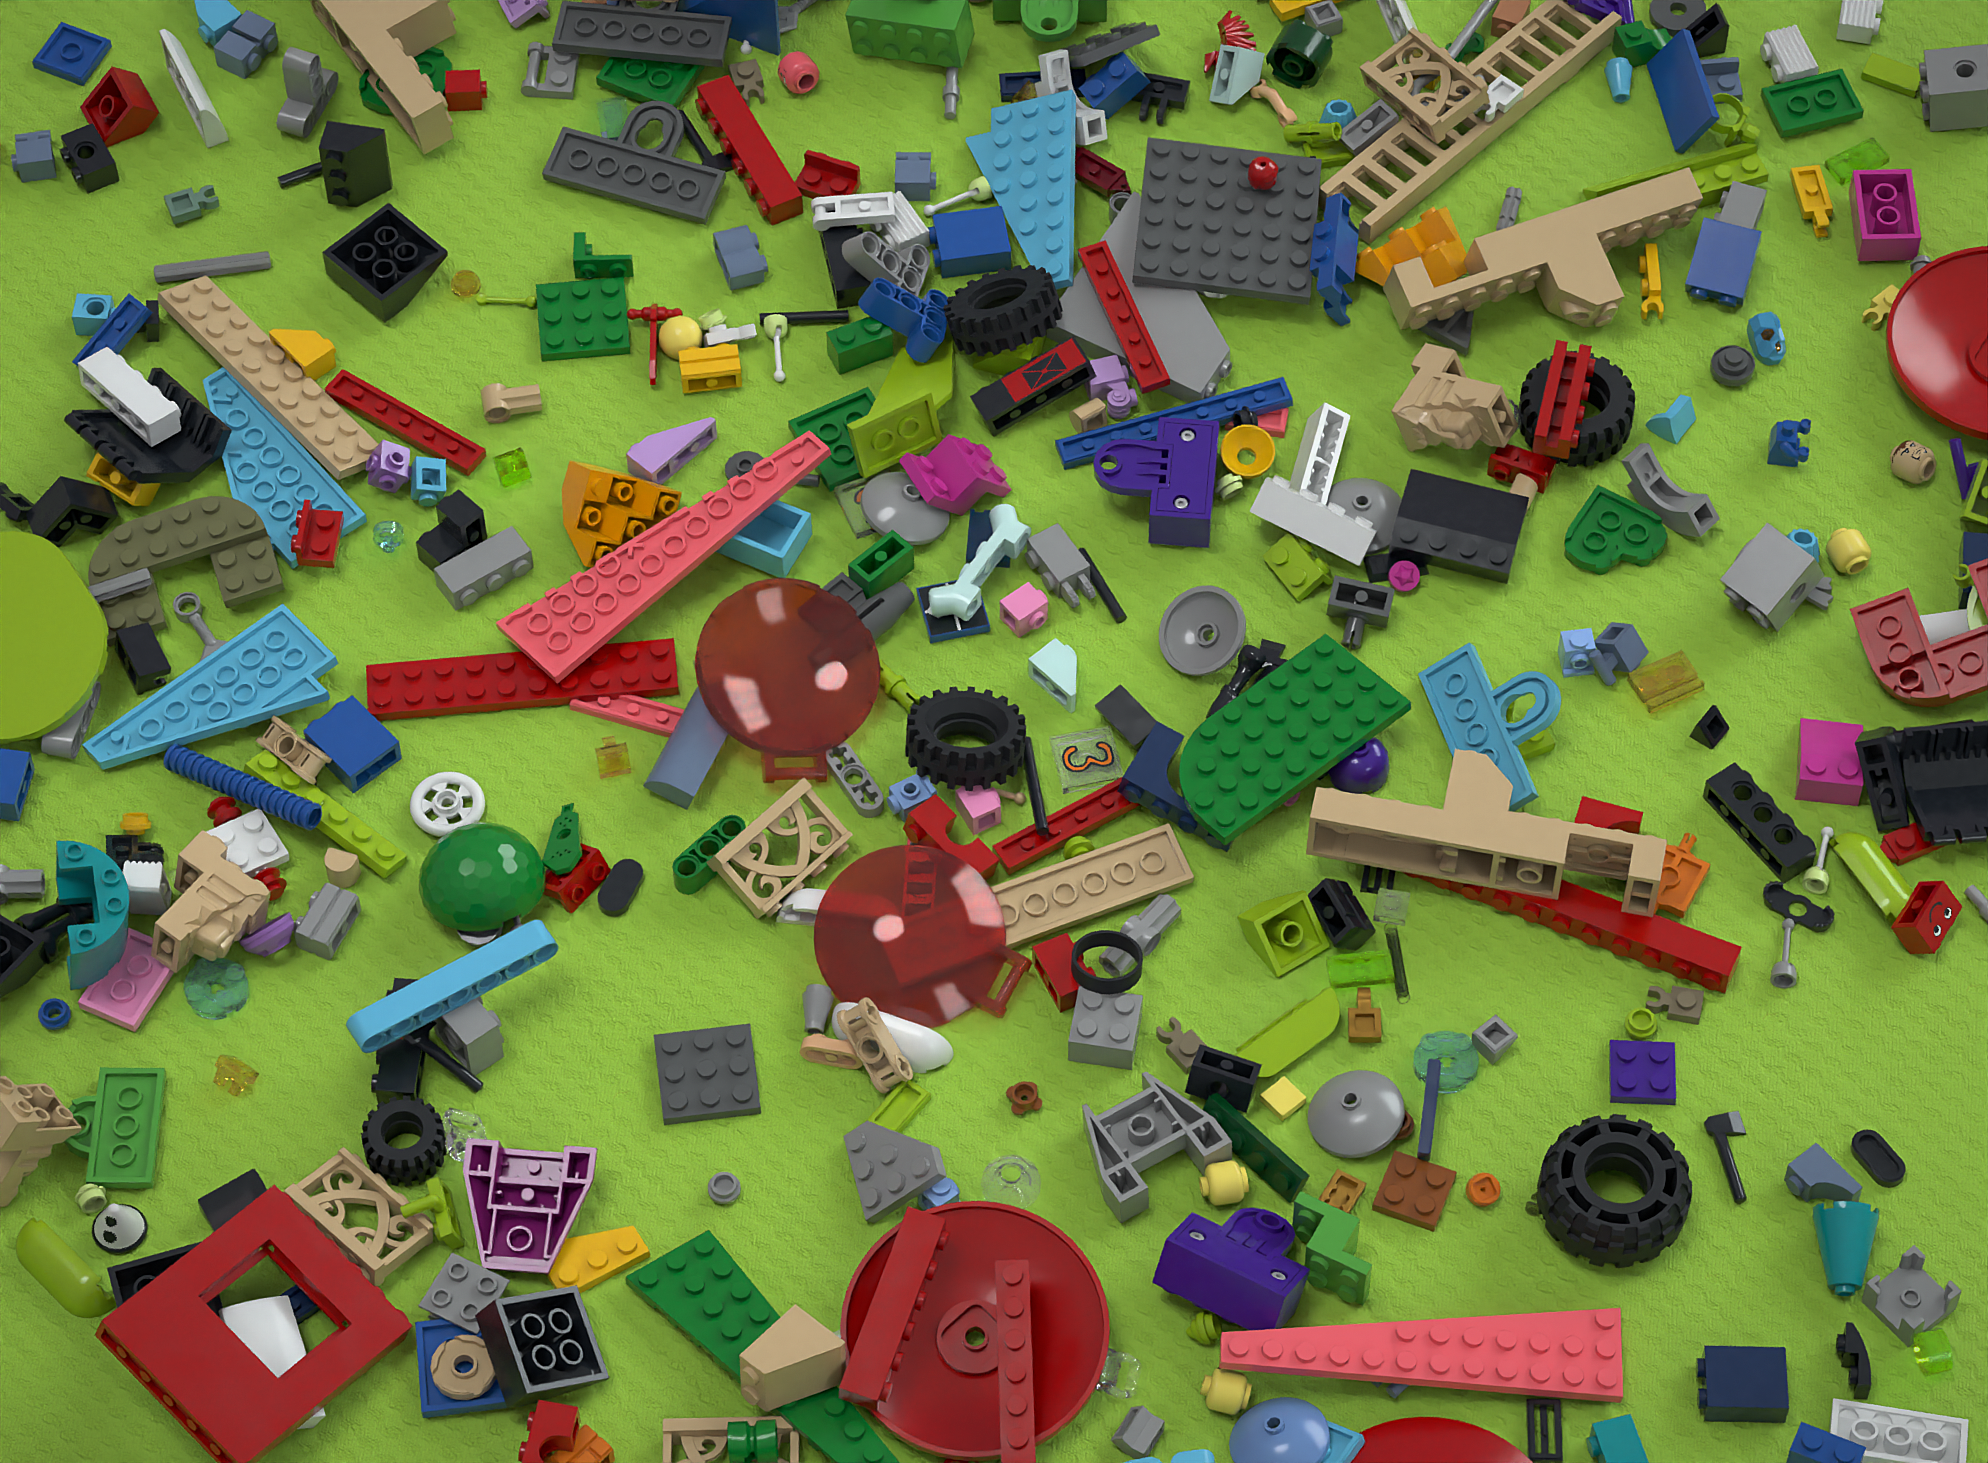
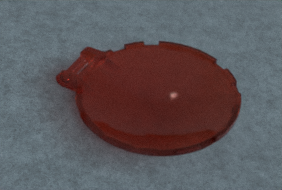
M772 578L757 581L744 586L731 596H727L710 614L700 633L696 647L695 672L702 699L710 714L729 735L747 747L761 753L762 779L764 784L774 783L775 780H801L803 777L806 780H815L816 783L826 782V751L840 745L859 729L870 713L879 689L880 662L878 651L870 630L866 629L856 615L857 611L839 595L837 597L832 595L828 591L821 589L820 585L794 578ZM813 757L814 767L775 768L774 758Z
M921 845L891 846L859 858L846 867L831 883L820 902L814 925L815 956L821 975L832 989L834 996L841 1003L852 1002L859 1004L861 999L867 997L875 1004L879 1011L927 1028H934L949 1023L964 1012L970 1011L974 1006L997 1018H1003L1007 1011L1005 1006L1023 973L1028 972L1033 964L1027 957L1005 946L1006 930L1002 909L986 880L962 859L933 847ZM1007 963L1013 967L996 998L993 1000L987 997L1002 967Z

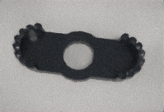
M1770 881L1763 889L1765 905L1769 909L1783 915L1785 919H1792L1795 924H1801L1815 932H1824L1830 928L1834 921L1835 913L1833 909H1830L1829 905L1823 909L1811 903L1805 896L1795 895L1785 890L1783 882ZM1792 903H1801L1806 907L1807 912L1802 916H1795L1790 913L1788 907Z

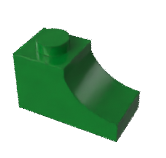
M1642 20L1615 27L1612 51L1616 58L1628 59L1629 64L1634 68L1647 64L1671 40V37L1666 28L1648 29L1645 28Z

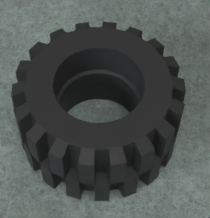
M403 1096V1100H397L396 1097L389 1098L390 1103L380 1102L377 1104L378 1110H371L367 1114L368 1121H364L362 1125V1144L370 1170L374 1174H380L385 1181L390 1179L391 1185L398 1186L400 1182H404L405 1187L412 1186V1181L418 1180L420 1184L426 1181V1175L433 1177L437 1173L436 1166L442 1167L444 1163L443 1156L447 1153L445 1132L439 1113H435V1108L430 1103L424 1105V1100L418 1097L415 1101H411L410 1096ZM401 1134H414L421 1137L416 1144L408 1148L398 1149L388 1145L394 1137Z

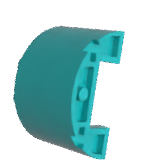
M56 841V885L59 906L91 902L94 923L67 926L70 956H67V969L70 990H75L100 981L121 960L126 949L128 937L129 890L121 869L104 852L81 842Z

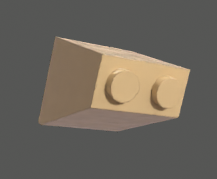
M796 1304L739 1355L741 1394L748 1403L758 1405L765 1412L840 1385L846 1370L845 1341Z

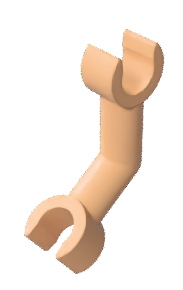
M1259 79L1260 85L1249 90L1251 97H1264L1268 99L1277 112L1278 121L1283 128L1288 124L1293 125V122L1298 120L1294 111L1291 108H1287L1275 89L1267 86L1266 80Z

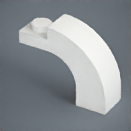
M1060 49L1039 55L1041 81L1035 83L1037 97L1071 89L1076 95L1071 80L1068 50ZM1076 95L1075 144L1089 145L1108 139L1104 110L1088 108Z

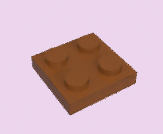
M1395 1150L1374 1199L1372 1210L1434 1232L1455 1182L1457 1172Z

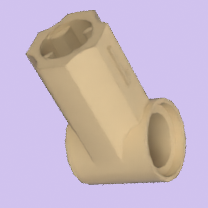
M494 383L485 386L481 390L484 417L490 423L505 422L512 414L542 410L538 384L506 388L502 384Z

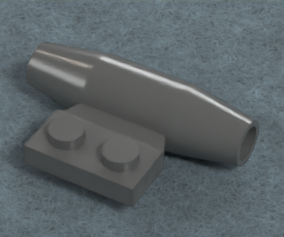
M843 572L797 608L798 616L818 633H827L808 655V661L813 669L820 675H825L859 655L887 632L914 602L915 598L911 590L904 583L897 582L866 600L863 589Z

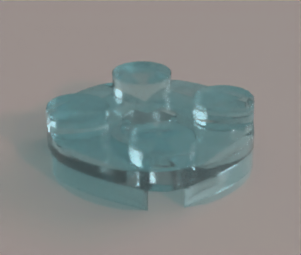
M201 958L186 976L184 993L188 1004L196 1015L205 1019L219 1020L226 1018V1014L231 1013L235 1009L238 1012L243 1008L249 997V984L245 970L240 964L224 958H217L215 961ZM214 984H221L224 990H218L216 994H212L210 987Z
M1438 1031L1422 1036L1419 1045L1415 1049L1413 1059L1414 1073L1420 1081L1422 1079L1426 1083L1428 1060L1442 1059V1057H1449L1454 1062L1450 1063V1067H1444L1441 1062L1438 1093L1450 1094L1459 1092L1465 1088L1466 1084L1474 1080L1478 1071L1479 1057L1468 1035L1452 1031Z

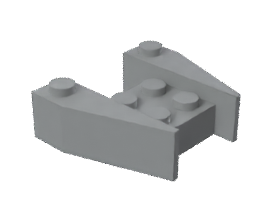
M1148 1072L1142 1073V1092L1095 1116L1087 1104L1082 1105L1083 1127L1103 1199L1120 1223L1149 1208L1148 1186L1138 1173L1184 1149L1203 1176H1205L1204 1173L1207 1165L1232 1160V1141L1215 1118Z

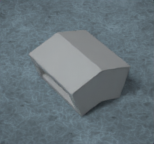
M1144 1406L1131 1407L1111 1441L1125 1454L1134 1459L1148 1457L1164 1432L1165 1421L1151 1414Z

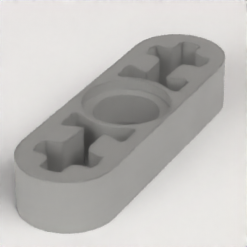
M830 742L824 749L825 766L859 815L865 818L878 816L884 808L883 793L846 742ZM837 753L839 756H843L845 765L843 768L841 761L837 757L833 758V754ZM850 774H858L862 777V781L852 785L847 783L845 778ZM864 791L870 801H875L874 805H870L868 802L864 803Z

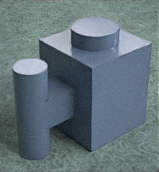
M50 130L15 134L16 154L11 155L13 171H19L22 183L57 178Z
M896 152L895 194L897 191H901L907 201H930L931 190H936V172H931V152Z
M1611 622L1595 639L1594 642L1597 649L1590 652L1589 658L1605 685L1609 686L1616 681L1612 671L1631 673L1638 668L1640 662L1649 652L1633 624Z

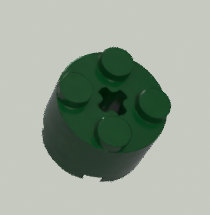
M1293 20L1291 24L1283 27L1266 56L1267 65L1271 64L1274 69L1272 74L1283 84L1300 89L1302 85H1309L1308 88L1314 87L1332 58V38L1308 26L1302 20Z

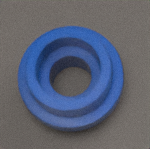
M52 998L46 1000L41 1005L38 1018L43 1027L57 1030L68 1024L71 1018V1011L64 1001ZM53 1014H60L55 1018H50Z

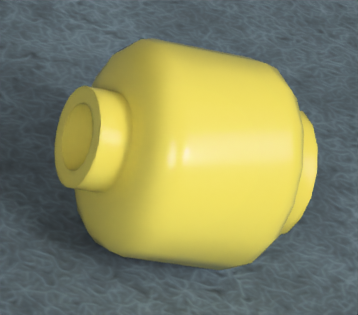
M1840 528L1831 534V539L1826 545V552L1839 572L1856 574L1868 566L1871 548L1859 530Z
M1234 1160L1209 1164L1205 1168V1176L1199 1177L1202 1197L1208 1196L1214 1206L1238 1203L1243 1199L1244 1193L1249 1192L1245 1167H1239L1238 1163Z
M1218 1367L1213 1371L1212 1376H1204L1200 1394L1206 1396L1205 1403L1207 1408L1235 1415L1240 1409H1246L1252 1384L1247 1383V1376L1244 1373Z

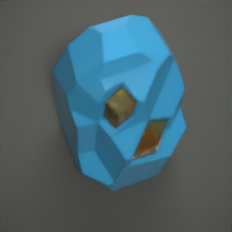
M1772 312L1757 314L1748 320L1747 335L1755 358L1768 366L1779 364L1786 353L1785 337L1781 329L1780 320Z

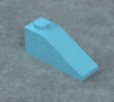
M194 0L199 22L198 33L204 42H210L215 46L228 30L239 36L241 35L233 31L232 26L242 14L228 0Z

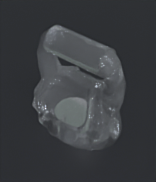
M449 1108L444 1112L442 1124L446 1134L445 1146L447 1153L453 1159L464 1162L467 1138L487 1139L485 1128L480 1117L475 1113ZM452 1122L473 1126L476 1128V1131L460 1128L459 1126L456 1127Z
M1108 1347L1105 1367L1095 1390L1105 1391L1107 1394L1119 1399L1131 1398L1137 1394L1142 1364L1131 1354L1116 1352ZM1121 1362H1128L1129 1368L1124 1390H1120L1116 1387L1119 1369L1121 1368Z

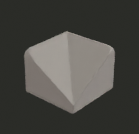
M1326 0L1305 7L1304 20L1308 26L1329 36L1342 32L1343 18L1332 0Z
M1495 1014L1472 1033L1471 1045L1493 1065L1515 1042L1518 1035Z

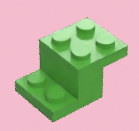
M1300 1191L1294 1201L1292 1227L1296 1236L1301 1241L1308 1243L1304 1265L1310 1269L1307 1277L1308 1282L1317 1288H1326L1337 1293L1346 1302H1356L1363 1306L1369 1296L1372 1264L1354 1256L1357 1251L1360 1219Z

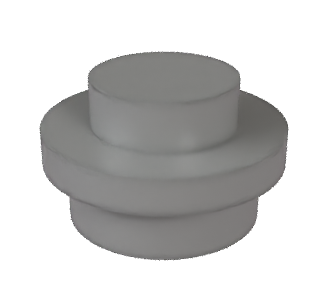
M729 1172L715 1174L708 1183V1194L716 1203L728 1204L735 1201L740 1195V1182L737 1177Z

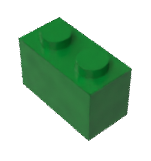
M871 316L826 332L827 354L839 375L894 355L892 331L889 326Z
M891 530L848 564L849 578L863 589L867 600L894 585L914 569V547L894 530Z

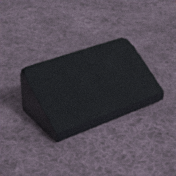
M251 1169L199 1198V1209L215 1232L267 1191L256 1169Z

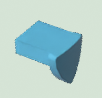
M1680 394L1665 413L1654 415L1645 426L1657 436L1677 444L1696 420L1691 397Z

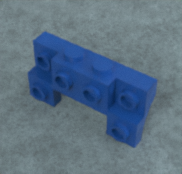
M1341 192L1326 198L1324 221L1314 224L1309 271L1314 277L1318 278L1316 286L1319 294L1325 298L1324 311L1340 326L1350 323V318L1346 315V305L1352 303V299L1344 290L1343 285L1354 281L1359 230L1355 227L1349 216L1351 202Z

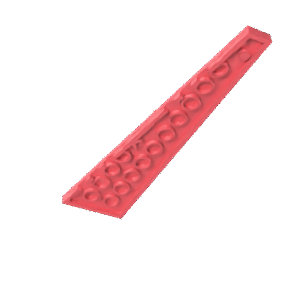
M811 431L804 433L775 451L771 456L755 463L752 470L741 477H738V475L727 481L726 486L714 493L712 491L702 496V500L692 507L687 508L685 506L618 547L616 551L596 561L594 567L584 573H581V571L570 577L571 581L558 589L553 587L544 593L545 597L532 605L527 603L497 621L496 626L498 630L558 684L831 455L830 448Z
M1621 1308L1222 1332L1220 1336L1219 1368L1621 1403L1623 1398Z

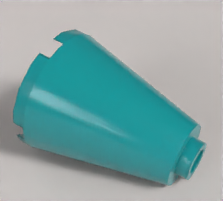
M1834 1201L1833 1208L1824 1209V1203L1818 1204L1813 1207L1812 1217L1828 1288L1835 1290V1295L1853 1296L1855 1291L1862 1289L1879 1221V1209L1875 1208L1872 1212L1870 1204L1854 1201Z

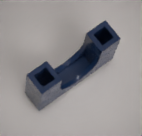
M1157 721L1123 775L1117 792L1121 793L1128 801L1139 803L1150 809L1155 816L1166 818L1177 824L1184 832L1193 833L1204 839L1210 846L1228 852L1234 840L1227 845H1223L1204 829L1189 812L1183 797L1178 795L1169 784L1167 770L1180 750L1184 735Z

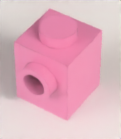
M1027 582L1000 600V619L1020 638L1030 630L1041 627L1048 619V599L1041 590H1036Z
M981 785L973 786V791H966L965 786H961L955 790L956 808L973 835L1001 823V801L994 787L984 790Z

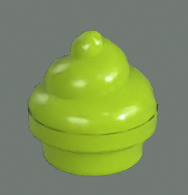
M1207 1311L1199 1312L1196 1318L1191 1321L1190 1327L1186 1329V1334L1190 1338L1207 1345L1215 1343V1339H1219L1222 1333L1221 1323L1217 1314L1213 1312L1208 1313Z

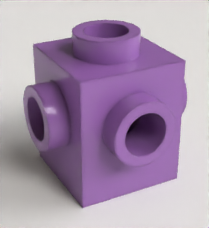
M382 440L369 456L366 463V471H369L368 484L384 491L396 493L403 483L406 484L411 477L412 468L409 466L410 448Z

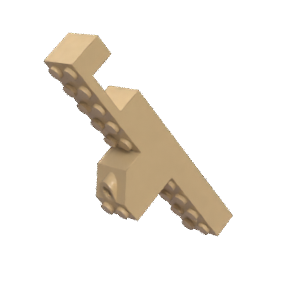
M309 0L313 13L358 71L363 75L367 69L369 70L368 83L380 99L387 104L390 112L423 154L454 138L450 127L453 125V121L445 110L448 106L446 99L440 91L435 92L433 90L434 87L426 73L421 75L419 66L413 58L426 49L456 34L453 24L456 17L447 4L450 0ZM379 78V87L383 89V92L379 91L376 87V81Z
M1688 167L1474 238L1463 261L1470 275L1468 277L1434 288L1421 257H1417L1393 265L1383 290L1401 330L1409 327L1412 330L1421 328L1428 321L1436 318L1438 320H1445L1462 309L1472 311L1480 307L1483 302L1489 300L1499 302L1510 293L1516 291L1525 293L1532 290L1535 285L1548 312L1584 328L1592 325L1602 327L1612 321L1615 312L1624 298V294L1605 253L1618 245H1621V247L1630 246L1637 239L1645 236L1648 238L1657 237L1664 230L1672 227L1677 230L1687 226L1697 211L1703 196Z
M1455 749L1443 810L1428 805L1420 806L1404 803L1395 799L1387 800L1371 797L1367 794H1354L1334 788L1316 787L1310 814L1306 854L1558 900L1563 869L1625 880L1626 886L1621 911L1653 917L1667 840L1652 835L1644 836L1619 829L1611 830L1594 827L1590 824L1562 821L1558 818H1545L1525 812L1509 811L1513 785L1486 754L1477 753L1472 750Z

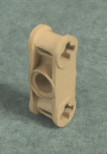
M273 715L269 728L262 737H258L255 741L279 757L300 777L314 785L317 782L315 777L326 763L332 761V758L297 734V731L286 722Z
M869 998L861 999L857 1006L848 1011L844 1009L837 1013L840 1029L849 1039L857 1056L869 1073L873 1085L880 1093L889 1092L891 1086L902 1080L907 1082L912 1079L913 1071L908 1060L901 1053L892 1034L881 1019L877 1007ZM870 1040L875 1041L879 1045L880 1051L872 1048Z

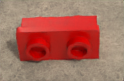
M806 151L804 154L805 165L795 181L802 196L814 199L817 197L856 194L861 185L860 167L858 165L827 156L821 152Z
M1506 444L1504 448L1497 447L1495 453L1490 455L1487 475L1494 477L1498 481H1506L1513 484L1517 474L1521 473L1533 479L1538 486L1537 492L1544 494L1556 468L1557 460Z
M304 499L303 508L298 510L296 515L298 533L293 535L291 539V552L296 553L299 566L335 567L344 522L343 511L313 509L311 500Z
M580 843L582 856L571 872L556 875L547 869L545 874L546 884L543 895L560 900L566 912L573 913L611 871L599 849Z

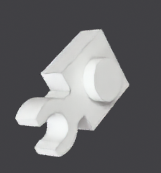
M1501 74L1488 86L1489 90L1487 93L1490 103L1486 106H1480L1473 113L1477 114L1480 110H1487L1485 121L1490 122L1494 119L1497 109L1505 113L1523 97L1524 89Z
M726 324L709 328V333L703 336L705 348L714 347L719 343L730 344L739 340L751 339L757 333L754 324L727 329Z

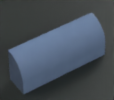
M701 685L697 687L643 786L687 810L746 700L719 686Z

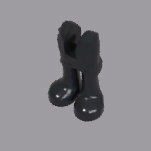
M1244 645L1238 654V667L1230 683L1225 684L1221 688L1220 694L1207 712L1206 719L1238 697L1243 687L1256 672L1258 674L1251 687L1278 667L1274 665L1263 667L1267 660L1266 655L1255 646Z
M57 897L55 904L34 913L24 914L15 919L14 923L44 940L46 964H50L58 957L57 943L68 934L67 926L88 924L94 920L92 903L59 906ZM67 913L69 914V916L49 925L51 922L55 921L61 916Z

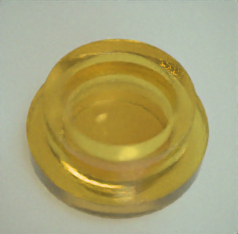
M470 270L457 272L451 281L452 292L461 298L472 297L481 288L479 277Z

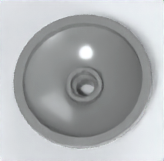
M890 472L878 475L867 483L861 495V510L869 525L882 536L894 530L910 545H922L933 542L944 533L949 523L950 512L927 504L907 473Z
M1351 478L1331 486L1326 506H1328L1329 502H1332L1346 510L1344 515L1354 520L1357 516H1360L1373 523L1372 528L1377 530L1366 553V555H1371L1389 548L1402 499L1392 488L1382 482L1368 478Z
M1209 585L1197 586L1183 592L1168 606L1160 623L1159 644L1165 659L1178 671L1191 676L1210 675L1223 669L1235 658L1243 644L1246 633L1244 611L1234 596L1219 587ZM1214 633L1213 638L1208 641V636Z
M1367 1070L1349 1071L1333 1077L1315 1093L1308 1109V1125L1314 1140L1325 1151L1344 1158L1368 1156L1386 1147L1399 1133L1405 1117L1404 1101L1397 1086L1384 1075ZM1356 1100L1355 1103L1348 1104L1349 1102Z

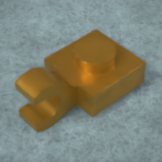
M1357 987V1008H1348V1042L1381 1043V1008H1371L1370 987Z

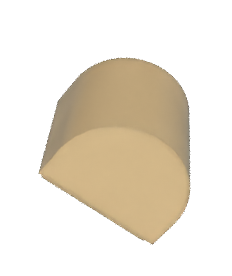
M1094 398L1069 413L1072 426L1078 434L1108 426L1106 405L1099 398Z
M1519 473L1509 493L1529 497L1526 514L1538 490V486L1533 479Z
M334 848L327 849L324 862L329 882L339 888H348L354 885L361 874L358 856Z

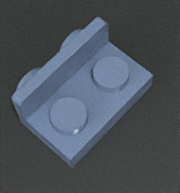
M1722 57L1700 60L1711 94L1727 93L1742 102L1743 92L1738 74L1739 58ZM1714 102V103H1715V104H1722V103H1724V102Z

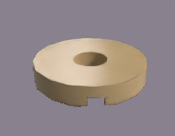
M455 1336L453 1340L447 1343L445 1341L439 1345L432 1356L430 1369L434 1384L442 1394L452 1399L469 1400L480 1397L492 1387L497 1379L484 1340L477 1336ZM469 1361L473 1364V1368L467 1373H459L455 1370L457 1364Z

